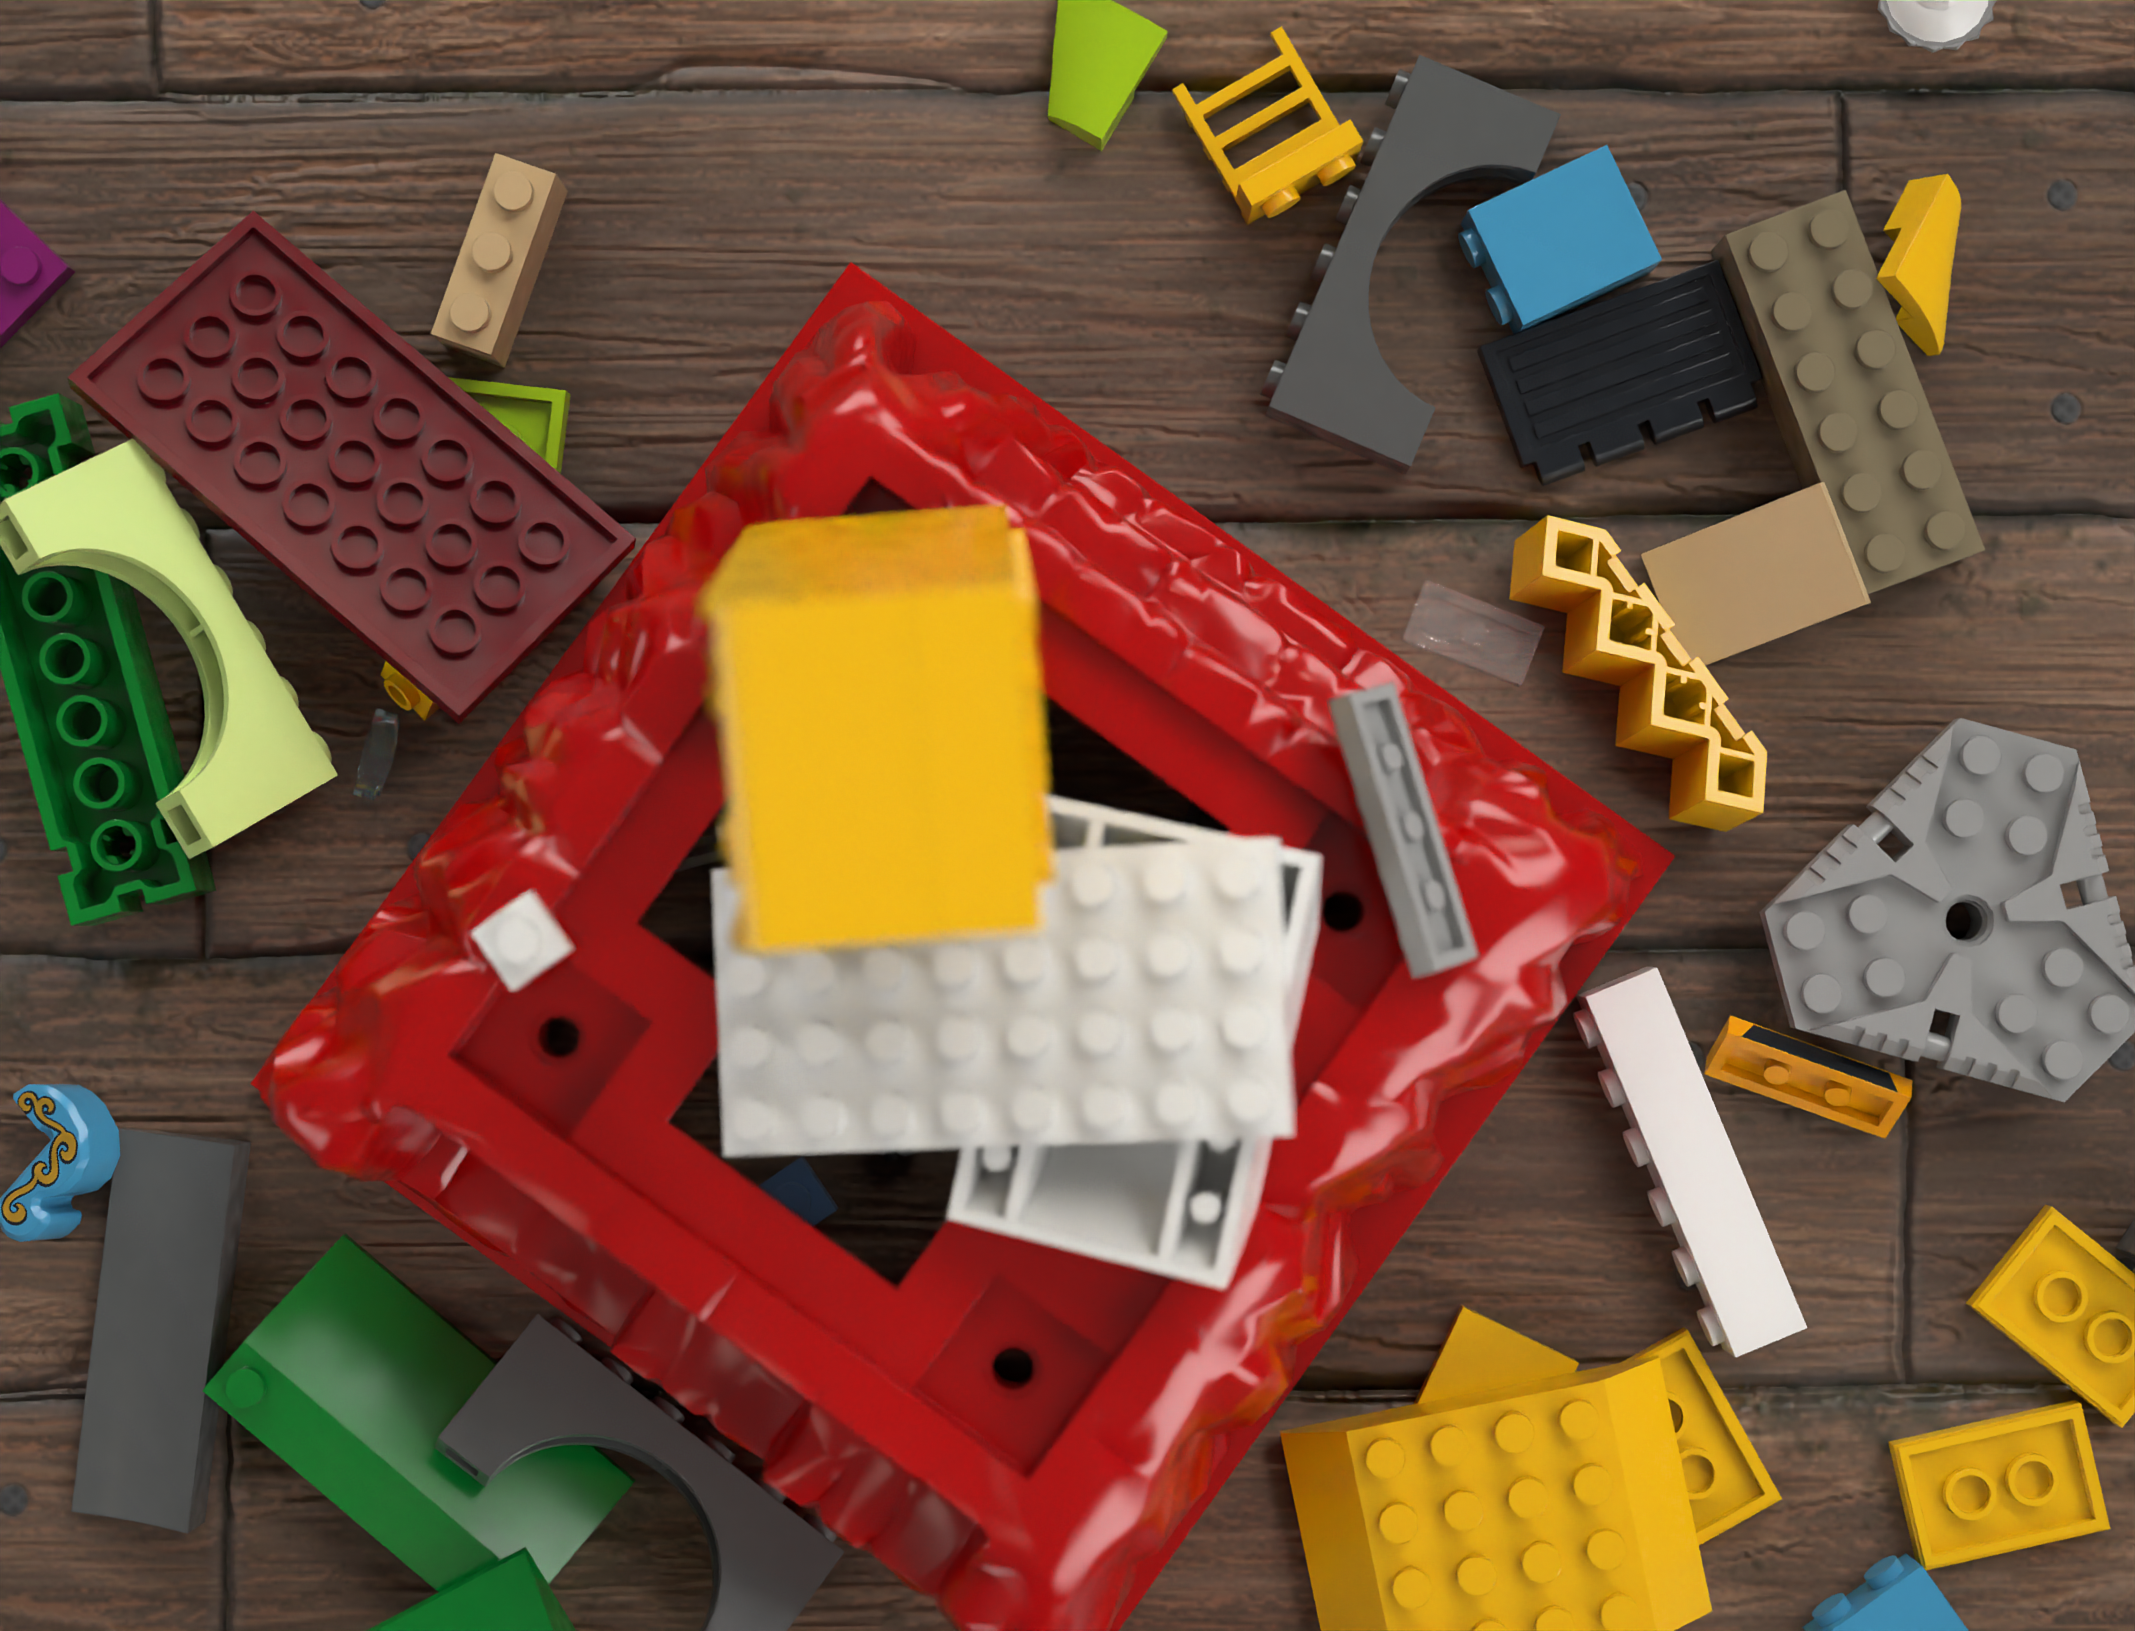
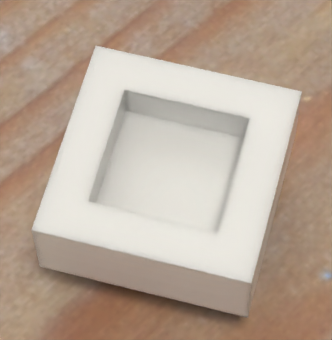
M535 891L526 892L470 932L511 991L519 990L575 950Z

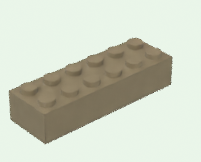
M1846 190L1726 234L1711 250L1714 261L1718 260L1760 370L1762 376L1761 383L1802 489L1825 482L1868 595L1984 551L1985 548L1888 297L1884 287L1876 279L1878 275L1876 266Z

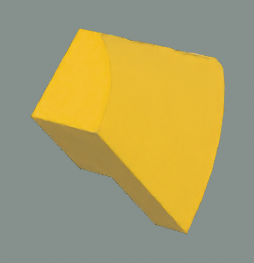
M1948 174L1908 181L1883 230L1894 244L1876 277L1881 285L1901 305L1896 316L1898 325L1927 356L1940 355L1944 346L1951 273L1961 212L1959 191Z

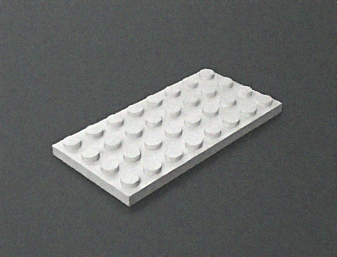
M1270 837L1052 850L1055 885L1039 886L1042 930L781 951H742L732 946L731 929L740 904L738 884L729 885L730 869H713L712 889L723 1156L1288 1137L1295 1135L1280 838Z

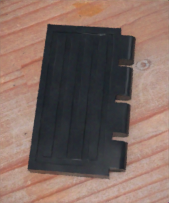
M1718 260L1480 346L1477 350L1520 468L1533 464L1537 478L1542 486L1584 472L1585 465L1579 447L1584 445L1588 449L1593 464L1597 467L1644 450L1645 446L1638 427L1639 425H1646L1653 444L1658 445L1704 428L1703 417L1698 406L1699 403H1705L1708 414L1714 424L1758 407L1752 384L1760 381L1762 376Z

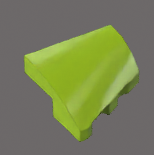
M1057 0L1048 120L1102 151L1133 101L1134 92L1166 41L1168 31L1112 0Z

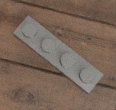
M1394 682L1351 692L1328 700L1336 725V735L1344 751L1356 790L1357 803L1364 816L1378 862L1379 874L1388 894L1399 930L1400 943L1406 953L1413 978L1435 973L1478 958Z

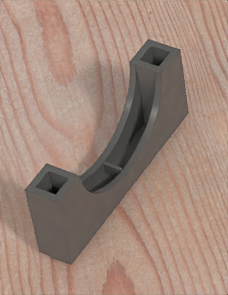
M1419 55L1412 73L1399 69L1385 102L1386 106L1395 109V113L1387 131L1375 127L1360 161V163L1371 167L1362 190L1352 185L1347 190L1335 221L1346 225L1337 248L1327 243L1324 244L1310 279L1321 283L1312 306L1300 301L1285 336L1296 341L1287 364L1275 359L1260 394L1272 399L1265 416L1403 475L1406 474L1412 465L1436 407L1419 399L1398 381L1385 363L1375 342L1369 314V285L1377 251L1391 228L1411 207L1442 188L1465 181L1480 179L1503 180L1519 185L1531 181L1538 170L1561 116L1557 112L1422 55Z
M537 1314L439 1435L435 1449L484 1487L506 1467L520 1458L550 1447L564 1445L598 1446L621 1452L645 1463L660 1473L684 1497L696 1515L707 1540L712 1564V1592L708 1612L700 1631H787L843 1555L844 1551L833 1543L837 1535L824 1526L823 1522L817 1517L806 1514L802 1519L782 1504L786 1496L765 1483L763 1476L756 1474L751 1480L733 1466L734 1454L718 1440L708 1435H705L700 1440L681 1425L685 1420L684 1416L669 1402L658 1396H654L649 1401L630 1385L634 1378L620 1364L605 1356L599 1362L580 1347L583 1342L582 1337L567 1323L556 1317L547 1322Z

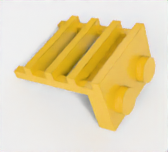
M1282 26L1270 33V37L1281 56L1200 103L1195 104L1184 83L1172 89L1175 99L1185 114L1184 118L1204 146V152L1217 168L1225 188L1234 197L1247 225L1264 215L1272 218L1286 211L1301 199L1300 194L1319 183L1327 186L1346 176L1356 167L1355 163L1363 144V140L1351 119L1339 125ZM1291 71L1300 86L1298 90L1216 137L1213 135L1205 119ZM1310 103L1319 118L1318 122L1235 170L1233 169L1224 153L1226 150Z

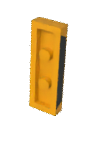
M1731 1015L1706 1057L1704 1074L1884 1139L1912 1097L1913 1080Z

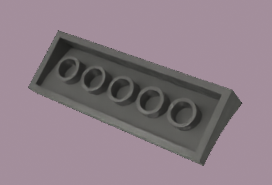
M125 1127L119 1129L120 1158L113 1172L71 1512L130 1520L188 1534L203 1524L206 1518L219 1405L202 1390L221 1369L225 1361L251 1142Z

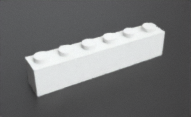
M1644 967L1576 995L1582 1009L1573 1013L1576 1026L1587 1048L1596 1045L1606 1067L1605 1070L1598 1072L1601 1086L1610 1105L1613 1108L1622 1105L1631 1129L1623 1131L1624 1141L1636 1166L1647 1165L1656 1187L1647 1191L1650 1204L1662 1227L1669 1224L1672 1225L1680 1248L1672 1251V1255L1686 1286L1689 1287L1696 1284L1705 1307L1697 1310V1316L1711 1346L1721 1343L1723 1350L1736 1358L1806 1329L1807 1326L1658 968Z

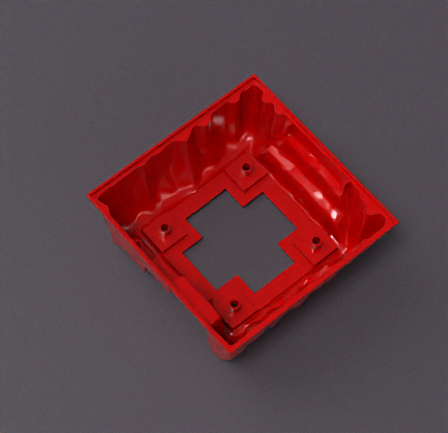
M850 262L364 929L341 957L339 963L318 992L281 1037L265 1064L250 1084L260 1091L261 1099L270 1108L271 1119L320 1168L343 1173L361 1182L383 1181L608 1345L611 1348V1353L642 1377L656 1382L694 1415L706 1417L719 1433L762 1458V1476L765 1483L796 1503L814 1508L824 1526L854 1548H863L873 1554L875 1558L882 1562L911 1590L933 1599L937 1609L957 1631H1119L1676 856ZM1007 504L1009 529H1024L1033 588L1036 635H1033L1036 647L1040 692L1230 828L1226 835L1244 839L1277 837L1280 838L1281 847L1322 855L1318 931L1291 1050L1295 1135L1272 1138L1257 1211L1228 1288L1222 1289L947 1219L897 1288L669 1121L719 1053L716 979L641 926L639 922L730 798L722 716H712L708 687H713L711 662L707 659V649L713 648L715 636L713 619H706L700 616L699 602L747 527L783 521ZM1394 682L1478 954V958L1416 978L1412 976L1406 953L1400 943L1399 930L1385 885L1379 874L1376 855L1364 816L1357 803L1356 790L1343 748L1336 735V725L1328 700L1351 692ZM535 891L575 950L519 990L511 991L470 932L526 892ZM1337 891L1350 894L1359 906V918L1356 924L1350 930L1341 933L1330 929L1322 917V907L1325 900ZM558 1016L572 1020L579 1031L578 1046L569 1056H563L554 1052L547 1041V1029L550 1023ZM1019 1348L1030 1355L1034 1363V1369L1030 1376L1019 1382H1009L998 1375L994 1368V1359L1004 1349Z

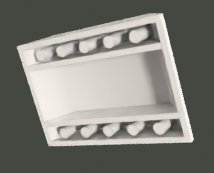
M1046 795L1052 850L1244 839ZM1281 847L1292 1050L1318 931L1322 855ZM1273 1137L962 1148L947 1219L1226 1289L1230 1283L1257 1211Z

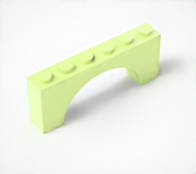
M131 439L1 502L0 546L18 575L46 566L68 565L101 571L126 582L157 605L184 639L192 654L202 684L205 713L203 735L200 748L187 775L174 790L155 804L187 857L191 859L338 776L331 764L332 757L328 745L319 734L311 730L299 710V700L296 691L287 679L279 676L266 654V644L261 632L252 622L246 620L232 596L233 589L228 576L218 565L213 564L199 540V529L195 520L189 512L179 507L166 485L164 469L150 458L149 454L134 439Z

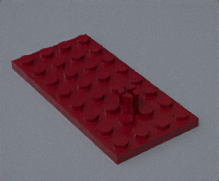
M254 211L248 214L68 376L69 386L76 394L128 439H134L149 454L150 458L458 724L635 548L636 538Z

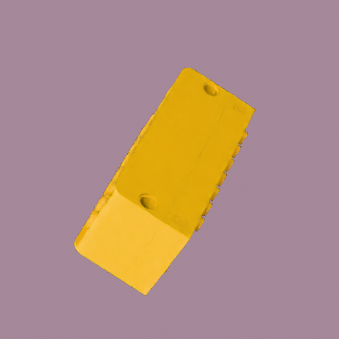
M1007 504L783 521L747 527L699 602L700 616L706 619H713L715 633L713 648L707 649V659L711 662L713 687H708L712 716H722L730 791L729 818L723 819L724 859L730 858L729 885L738 884L740 904L731 929L732 946L742 951L762 952L1042 930L1039 886L1055 885L1046 800L1047 781L1038 663L1033 635H1036L1034 600L1024 529H1009Z

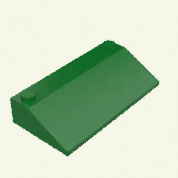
M347 1234L339 1238L255 1328L202 1390L437 1592L456 1584L524 1547L529 1551L549 1585L636 1481L598 1447L590 1445H564L536 1451L520 1458L506 1467L484 1487L435 1449L439 1435L498 1362Z

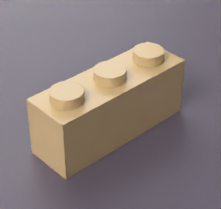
M495 153L431 331V335L446 348L505 368L568 192L555 173Z

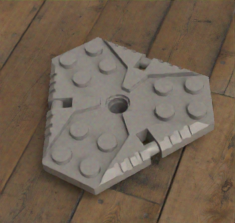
M1963 718L1954 719L1866 806L1872 814L1859 827L1854 824L1847 825L1759 912L1790 1028L1910 1061L1918 1062L1920 1056L1937 1060L1936 1068L2065 1102L2135 1032V965L2132 962L2130 945L2126 940L2124 923L2120 918L2117 897L2108 896L2102 873L2108 872L2109 868L2101 848V838L2095 826L2096 820L2093 811H2091L2089 803L2091 801L2077 750ZM1890 832L1904 845L1892 859L1878 846ZM2076 881L2082 903L2066 907L2060 884ZM1955 903L1965 906L1971 920L1968 932L1961 939H1955L1951 936L1945 922L1948 910ZM1934 1011L1950 1015L1944 1036L1929 1032Z

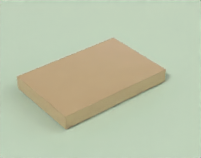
M1825 482L1815 484L1641 554L1658 601L1675 624L1670 628V631L1691 660L1699 657L1705 666L1871 603Z

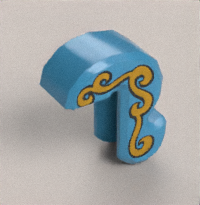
M28 1084L14 1093L13 1099L36 1128L44 1132L51 1141L0 1198L1 1230L9 1238L19 1242L58 1239L70 1234L80 1224L82 1218L80 1210L72 1207V1198L76 1195L99 1190L111 1179L120 1158L119 1129L106 1105L92 1091L80 1085Z

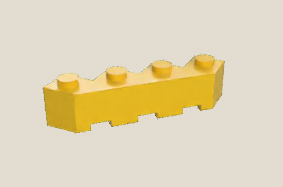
M1547 515L1514 540L1509 599L1567 613L1562 673L1620 686L1615 746L1673 759L1668 819L1727 832L1762 814L1764 811L1767 751L1753 731L1745 734L1723 703L1729 698L1700 658L1696 657L1691 660L1670 631V628L1675 625L1647 585L1643 583L1638 586L1617 558L1616 554L1621 552V549L1607 530Z

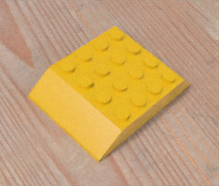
M1658 1356L1280 1431L1321 1631H1674L1712 1612Z

